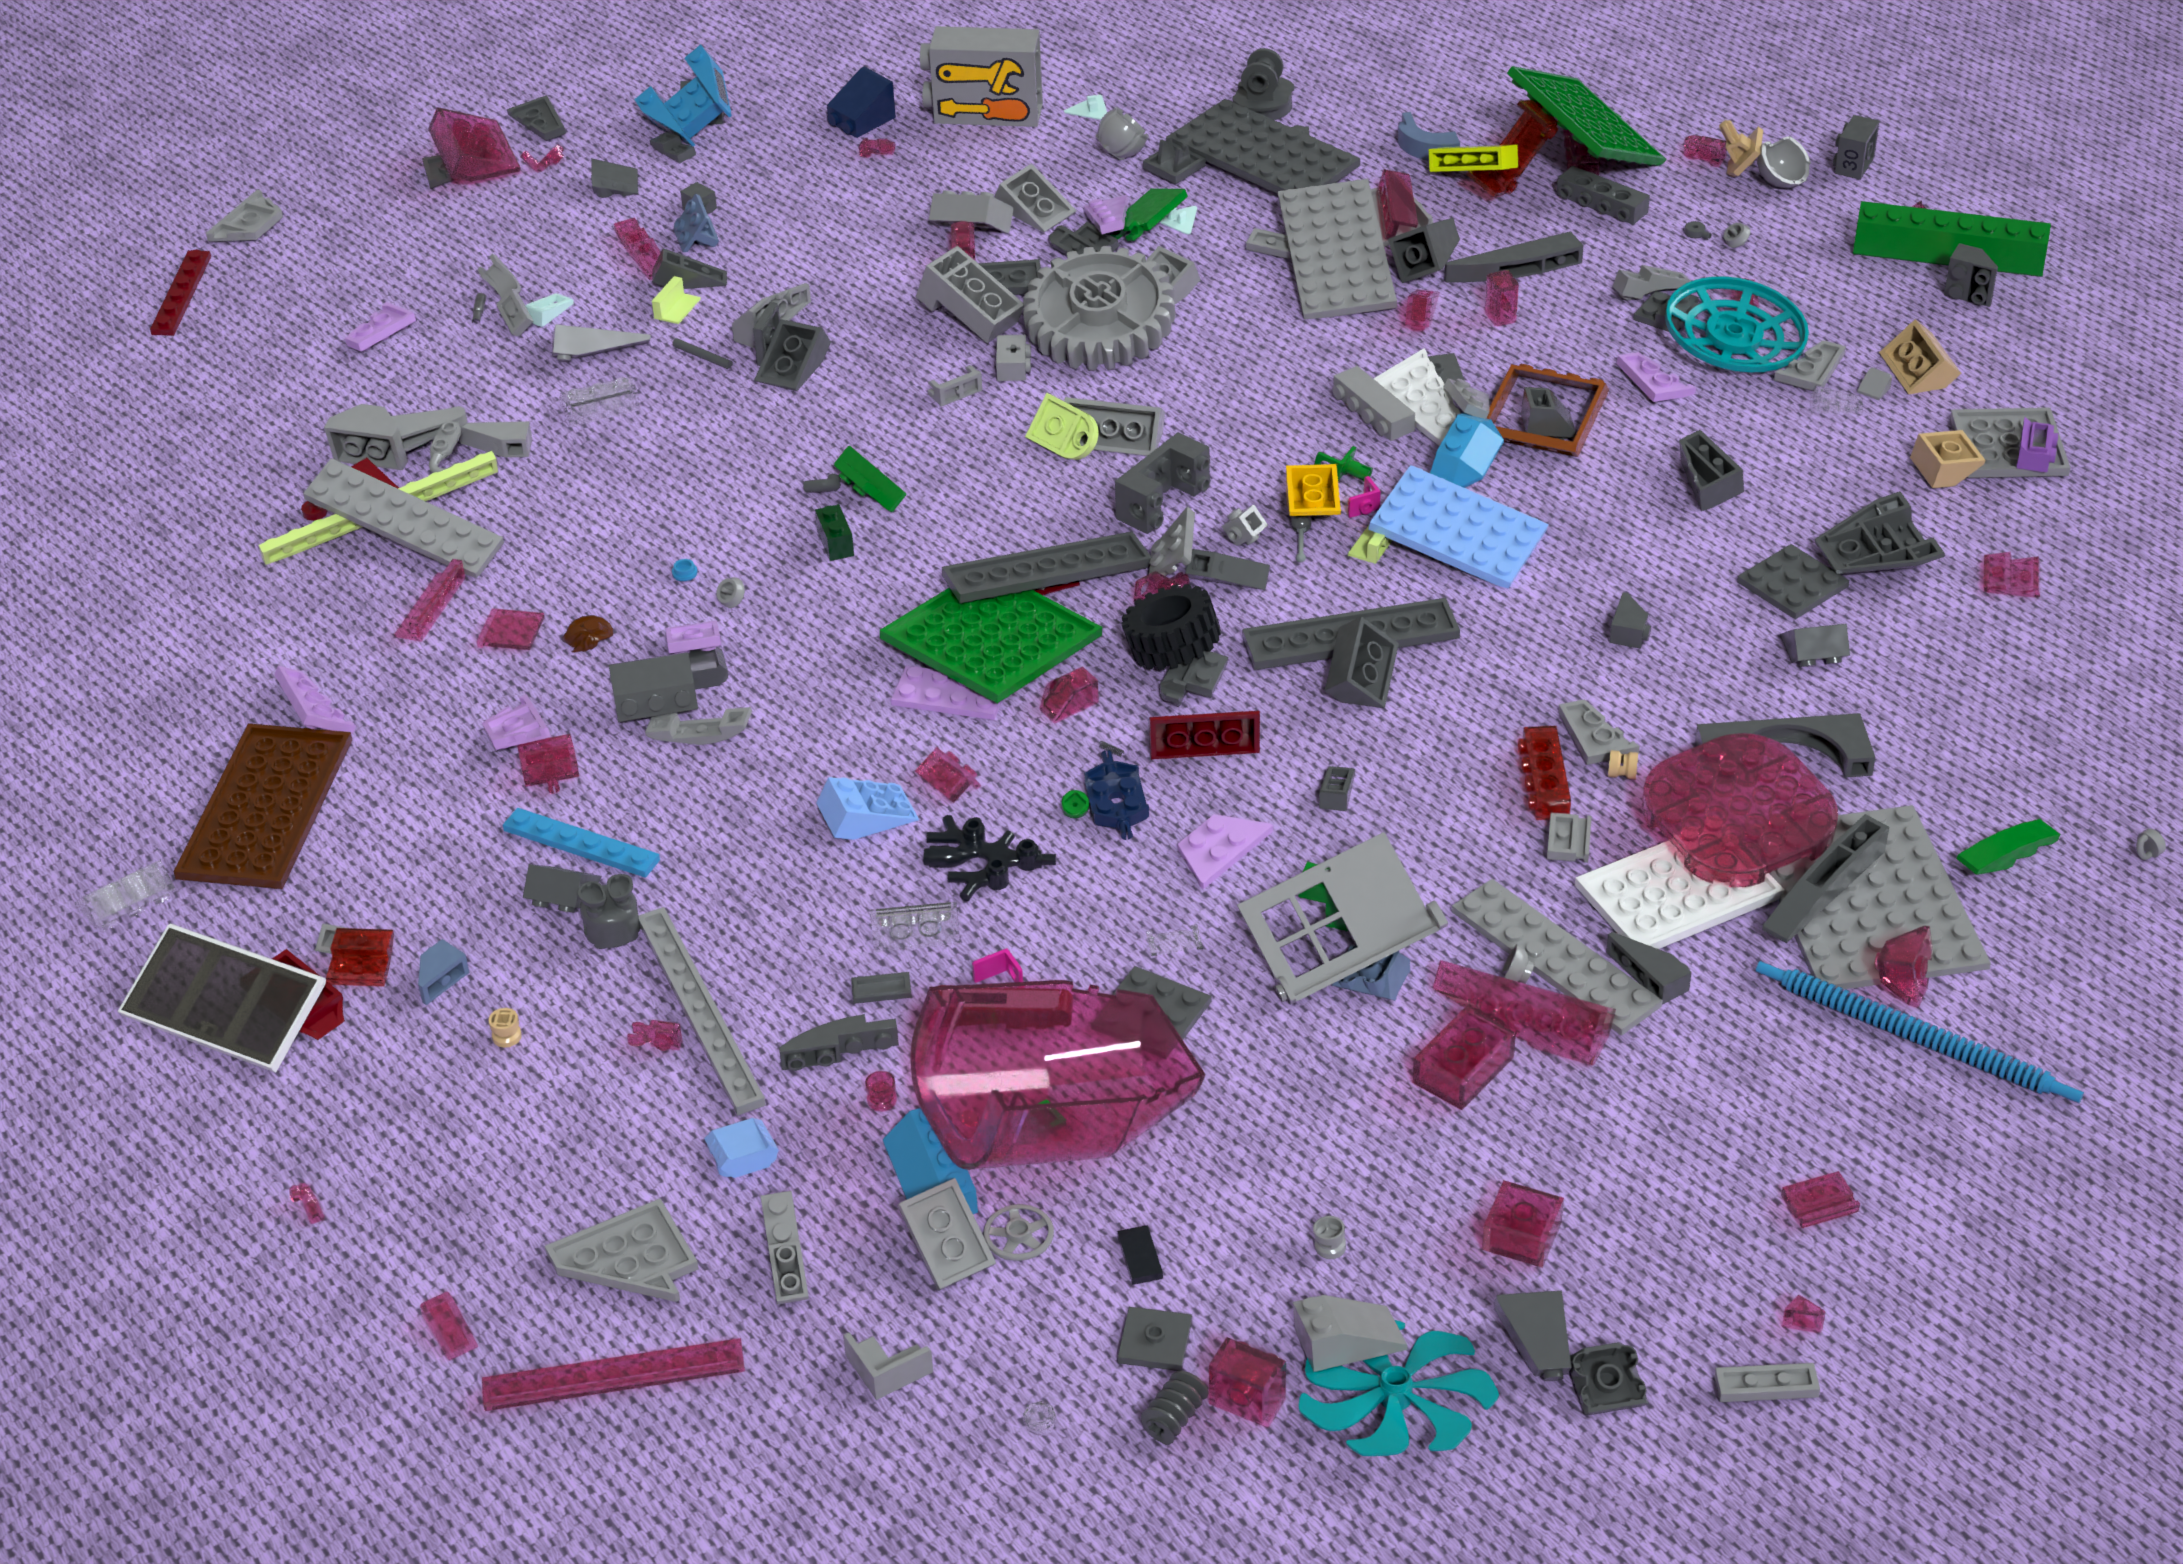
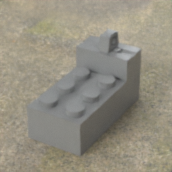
M959 246L954 247L926 265L916 294V298L923 302L931 311L944 305L986 343H989L997 335H1001L1017 324L1024 308L1022 301Z

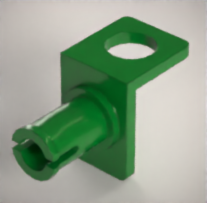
M1352 446L1341 461L1318 452L1314 465H1321V461H1326L1330 464H1336L1338 481L1347 473L1364 481L1365 477H1370L1373 472L1372 467L1354 460L1357 448L1355 446Z

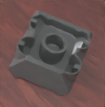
M591 158V180L594 194L601 198L610 197L613 194H620L622 196L639 195L637 168Z
M716 647V649L711 651H701V649L690 650L688 654L695 690L720 686L721 683L727 681L728 668L722 649Z
M1617 1342L1583 1348L1570 1355V1371L1585 1415L1642 1407L1649 1404L1646 1397L1645 1383L1639 1377L1636 1368L1638 1356L1633 1347Z

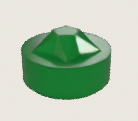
M1079 790L1067 792L1061 801L1062 812L1070 818H1080L1086 815L1089 810L1087 795Z

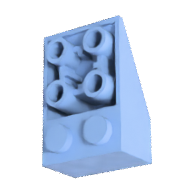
M828 777L816 802L834 838L855 840L919 820L902 787L895 783L887 784L870 780L859 781L844 777Z

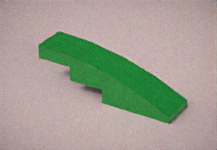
M2041 819L2028 821L2004 829L1979 841L1959 853L1956 859L1976 875L2007 870L2014 866L2017 859L2034 855L2038 847L2052 845L2057 842L2061 834Z

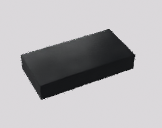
M1148 1225L1117 1231V1238L1132 1285L1163 1279V1271Z

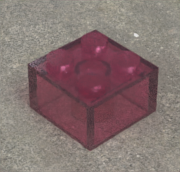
M1503 1180L1484 1224L1482 1250L1543 1268L1562 1223L1564 1198Z
M1226 1337L1209 1364V1404L1269 1428L1286 1400V1360L1279 1358L1275 1354L1253 1348L1245 1342Z

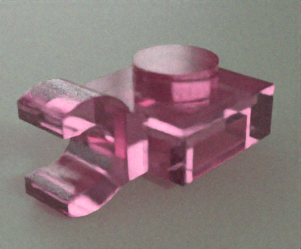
M651 1020L649 1025L642 1022H633L632 1029L635 1034L628 1033L627 1035L628 1044L631 1046H641L650 1042L651 1047H656L662 1051L669 1049L679 1051L683 1043L680 1024Z

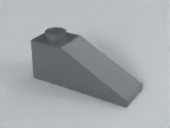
M664 248L652 269V282L663 288L674 276L682 278L684 289L727 285V271Z
M1615 932L1608 934L1606 953L1634 980L1662 999V1005L1689 991L1692 972L1686 964L1681 963L1673 954Z

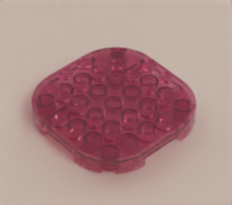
M1738 733L1715 738L1662 761L1651 770L1644 784L1642 811L1651 829L1655 827L1660 829L1685 858L1684 867L1688 871L1712 884L1714 879L1720 882H1730L1729 887H1748L1763 883L1767 873L1806 856L1811 861L1820 857L1831 846L1836 832L1838 808L1832 794L1790 749L1765 736Z

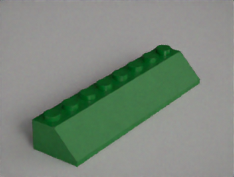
M1861 201L1853 254L1949 266L1950 257L1960 243L1983 249L1998 266L1997 272L2042 277L2051 223Z

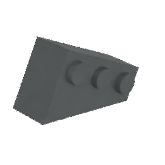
M1698 430L1679 440L1681 464L1701 512L1744 492L1743 469L1704 432Z

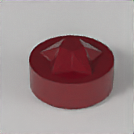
M309 501L305 502L301 507L303 517L311 521L322 519L328 512V510Z

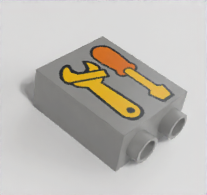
M935 26L931 43H921L920 68L921 70H931V81H924L923 107L933 108L934 124L1038 127L1043 106L1040 29Z

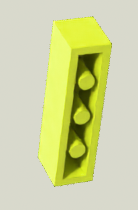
M1517 145L1461 146L1429 149L1430 172L1518 168Z

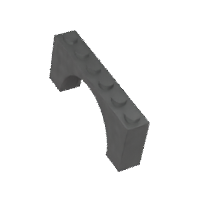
M1860 713L1697 724L1695 745L1708 787L1735 785L1737 764L1742 757L1758 747L1774 743H1793L1818 750L1831 758L1840 767L1845 778L1873 776L1876 757Z

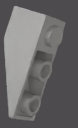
M529 421L466 423L460 427L462 433L459 437V443L486 452L492 451L495 455L501 457H529L532 444Z

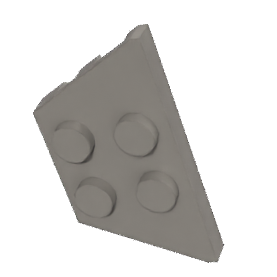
M257 189L206 232L207 241L257 240L283 218L282 210L277 205H274L271 199H265L262 191Z
M1188 506L1165 534L1151 547L1152 558L1149 562V576L1156 582L1166 575L1177 570L1176 564L1181 562L1187 566L1191 563L1195 512Z

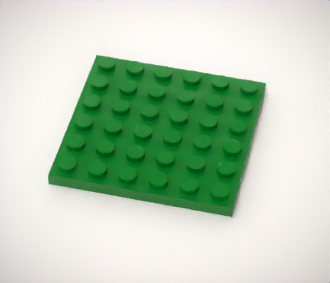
M1511 66L1507 74L1512 78V83L1518 88L1527 91L1529 99L1536 103L1539 102L1543 106L1542 110L1549 116H1554L1561 128L1573 133L1572 138L1580 144H1585L1588 147L1587 151L1595 158L1603 157L1607 160L1611 158L1619 162L1624 160L1628 163L1636 162L1639 165L1643 163L1648 166H1659L1667 160L1578 78Z
M949 587L880 629V639L998 704L1101 637L1103 627L1034 590L1000 595L995 598H984L968 603H959Z

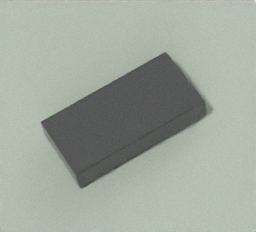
M909 972L851 978L854 1004L912 998Z

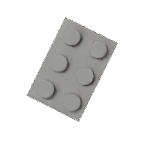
M955 1178L897 1205L938 1291L996 1264Z

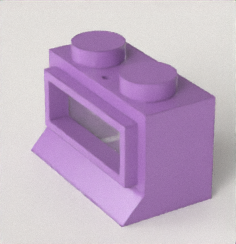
M2024 417L2017 462L2018 469L2048 472L2049 463L2055 462L2057 451L2056 446L2059 433H2054V425L2038 422L2031 423Z

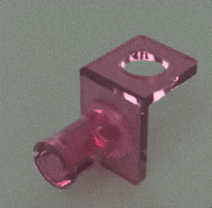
M1154 571L1136 581L1134 601L1138 598L1141 600L1145 599V594L1149 592L1152 594L1158 593L1159 588L1164 587L1165 590L1171 589V585H1178L1179 588H1182L1184 584H1190L1189 577L1183 574V572H1179L1175 576L1168 578ZM1148 582L1146 591L1141 594L1143 585Z

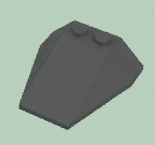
M1901 491L1874 500L1815 538V544L1836 574L1909 569L1945 557L1944 551L1934 537L1925 540L1912 522L1911 505Z

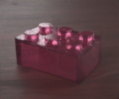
M1466 1006L1414 1057L1412 1083L1463 1110L1514 1058L1516 1033Z

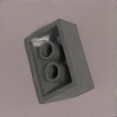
M1362 616L1340 626L1325 691L1341 703L1385 708L1399 643Z
M688 652L609 664L618 722L698 709Z

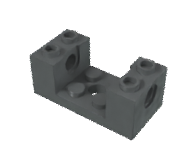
M1177 432L1115 480L1116 519L1146 534L1150 533L1153 529L1160 528L1164 521L1163 511H1161L1163 492L1166 493L1172 486L1195 497L1201 491L1204 492L1209 488L1211 482L1209 446Z

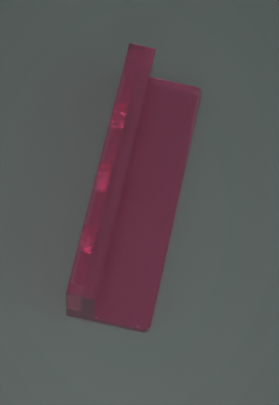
M1384 169L1377 189L1385 239L1396 236L1399 225L1417 228L1418 220L1410 175Z
M452 559L443 573L438 572L395 632V637L423 641L465 580L462 560Z

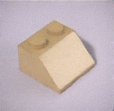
M1963 430L1920 433L1917 436L1910 459L1932 488L1956 486L1983 466L1986 461Z

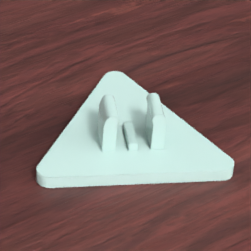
M1102 95L1087 96V100L1064 110V113L1101 120L1107 113Z
M1191 206L1176 210V207L1159 222L1184 234H1191L1197 207Z

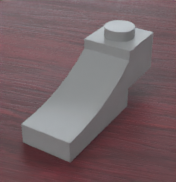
M1642 265L1639 273L1619 269L1612 287L1619 292L1620 297L1632 300L1633 298L1642 299L1645 294L1657 290L1678 289L1682 285L1691 282V280L1681 272Z

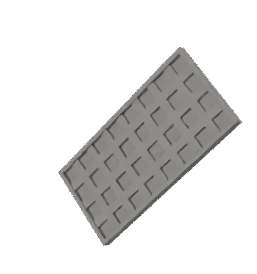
M1368 179L1278 191L1282 219L1304 319L1336 317L1397 308V299Z

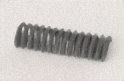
M1104 741L1099 742L1101 743L1099 746L1101 749L1103 746L1104 750L1105 748L1106 751L1111 750L1112 754L1114 752L1119 757H1121L1122 753L1124 754L1122 749Z

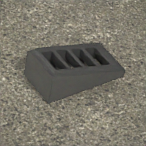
M1334 766L1327 768L1320 789L1319 808L1347 811L1355 777L1354 768ZM1332 776H1334V777L1346 778V780H1345V779H1333Z

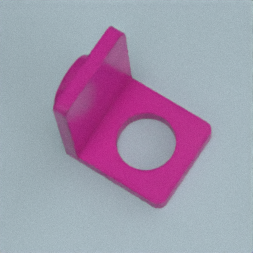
M1366 476L1364 479V493L1348 499L1349 518L1362 514L1366 515L1380 509L1381 491L1369 476Z
M1008 948L987 955L972 963L973 981L975 983L1007 971L1017 986H1023L1022 968Z

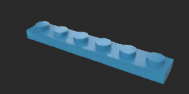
M518 807L503 824L505 832L645 878L660 861L658 853Z

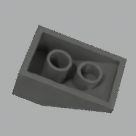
M780 319L754 381L798 391L821 365L831 344L823 328Z

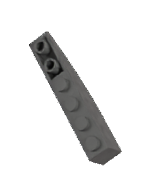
M1570 231L1449 261L1445 264L1444 281L1446 283L1496 281L1531 276L1581 264L1584 245Z
M1864 814L1804 873L1764 923L1762 930L1788 943L1885 852L1889 826Z

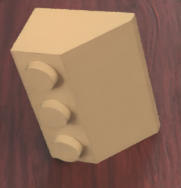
M1916 319L1879 352L1908 394L1946 388L1962 374L1932 332Z

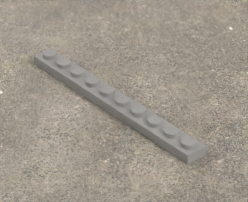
M662 907L638 915L641 930L737 1116L766 1106L764 1095L665 908Z

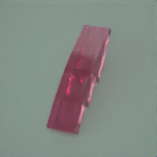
M635 217L614 223V231L622 245L646 277L652 280V269L661 253L654 239L649 238L644 227L640 228Z

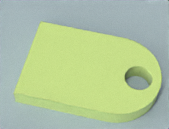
M1046 393L1025 437L1064 458L1080 460L1088 456L1096 446L1098 426L1091 415ZM1084 434H1087L1088 440L1085 445L1081 446L1080 439Z

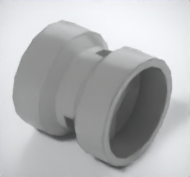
M1334 1216L1319 1218L1313 1225L1317 1254L1326 1259L1341 1257L1346 1251L1343 1221Z

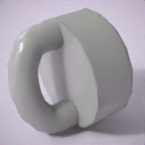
M2148 828L2138 835L2136 850L2141 859L2156 858L2165 852V840L2156 830Z

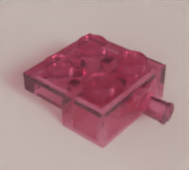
M571 734L517 745L525 787L547 783L548 791L554 794L553 786L556 793L560 791L559 780L580 777Z

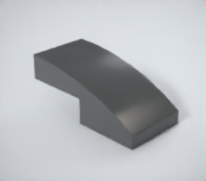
M665 132L650 140V144L656 150L679 164L696 155L693 146L682 144L680 136L673 133Z

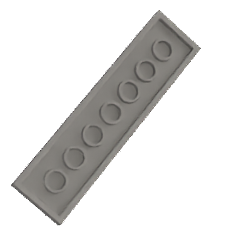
M332 458L303 493L304 499L474 578H477L484 571L504 544L502 536Z
M1494 879L1489 880L1452 905L1453 914L1508 954H1510L1516 944L1521 946L1527 952L1528 960L1535 963L1534 973L1621 1036L1662 1007V999Z

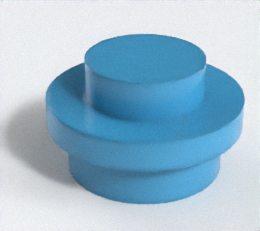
M680 559L674 563L672 568V576L678 581H689L695 578L698 573L696 565L690 559Z

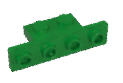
M848 446L834 463V466L841 471L838 475L849 485L854 482L853 489L863 497L866 493L869 494L889 512H893L906 496L905 491L851 446Z

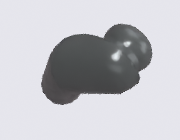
M830 474L827 479L804 481L803 488L806 493L837 491L841 486V478L837 474Z

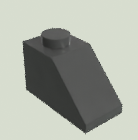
M1623 592L1611 623L1609 643L1641 649L1643 641H1649L1651 625H1647L1648 613L1628 593Z

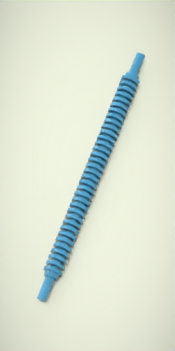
M1762 961L1756 967V972L1782 982L1781 985L1786 987V990L1789 992L1793 990V993L1799 995L1801 992V997L1806 998L1808 995V1000L1813 1001L1815 998L1816 1003L1820 1004L1822 1001L1823 1006L1827 1007L1829 1005V1008L1833 1010L1837 1006L1836 1010L1840 1013L1844 1010L1845 1015L1849 1016L1851 1013L1852 1018L1856 1019L1858 1016V1020L1862 1022L1866 1018L1867 1024H1871L1873 1021L1874 1027L1878 1028L1880 1025V1029L1884 1031L1888 1027L1887 1031L1889 1033H1893L1895 1030V1035L1900 1037L1902 1034V1038L1906 1040L1910 1036L1909 1040L1911 1042H1915L1917 1039V1044L1922 1046L1924 1043V1047L1928 1049L1932 1045L1933 1051H1937L1940 1047L1939 1053L1944 1055L1947 1051L1946 1055L1950 1058L1954 1054L1955 1060L1959 1061L1962 1056L1961 1061L1966 1064L1969 1060V1065L1972 1067L1977 1062L1976 1068L1981 1070L1984 1066V1071L1987 1073L1992 1068V1075L1997 1076L2000 1071L1999 1078L2004 1079L2007 1075L2006 1080L2012 1082L2015 1077L2014 1084L2019 1085L2022 1081V1087L2027 1088L2030 1083L2029 1090L2035 1091L2038 1086L2037 1093L2039 1094L2043 1092L2050 1094L2052 1092L2077 1103H2080L2083 1098L2084 1092L2056 1081V1077L2051 1076V1072L2047 1070L2044 1074L2042 1068L2038 1067L2035 1071L2036 1066L2031 1064L2028 1067V1063L2025 1061L2020 1065V1059L2015 1058L2013 1061V1057L2010 1055L2005 1058V1053L2000 1052L1998 1054V1051L1992 1049L1990 1052V1047L1985 1046L1983 1048V1044L1977 1043L1975 1046V1041L1970 1040L1968 1042V1038L1962 1037L1960 1040L1961 1036L1958 1034L1953 1036V1032L1947 1031L1946 1033V1030L1943 1028L1938 1030V1026L1933 1025L1931 1027V1023H1924L1921 1019L1916 1021V1017L1910 1016L1909 1018V1015L1906 1013L1901 1015V1011L1896 1010L1894 1012V1008L1888 1007L1887 1009L1886 1005H1880L1876 1001L1872 1003L1871 999L1867 998L1865 1000L1864 996L1860 995L1858 997L1857 993H1851L1847 989L1843 991L1842 987L1838 986L1836 988V985L1832 983L1829 985V982H1822L1821 979H1815L1812 975L1807 977L1805 972L1800 974V970L1797 969L1784 971Z

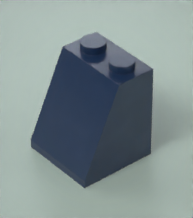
M865 66L861 67L827 104V120L829 124L840 128L846 134L858 138L896 118L893 81Z

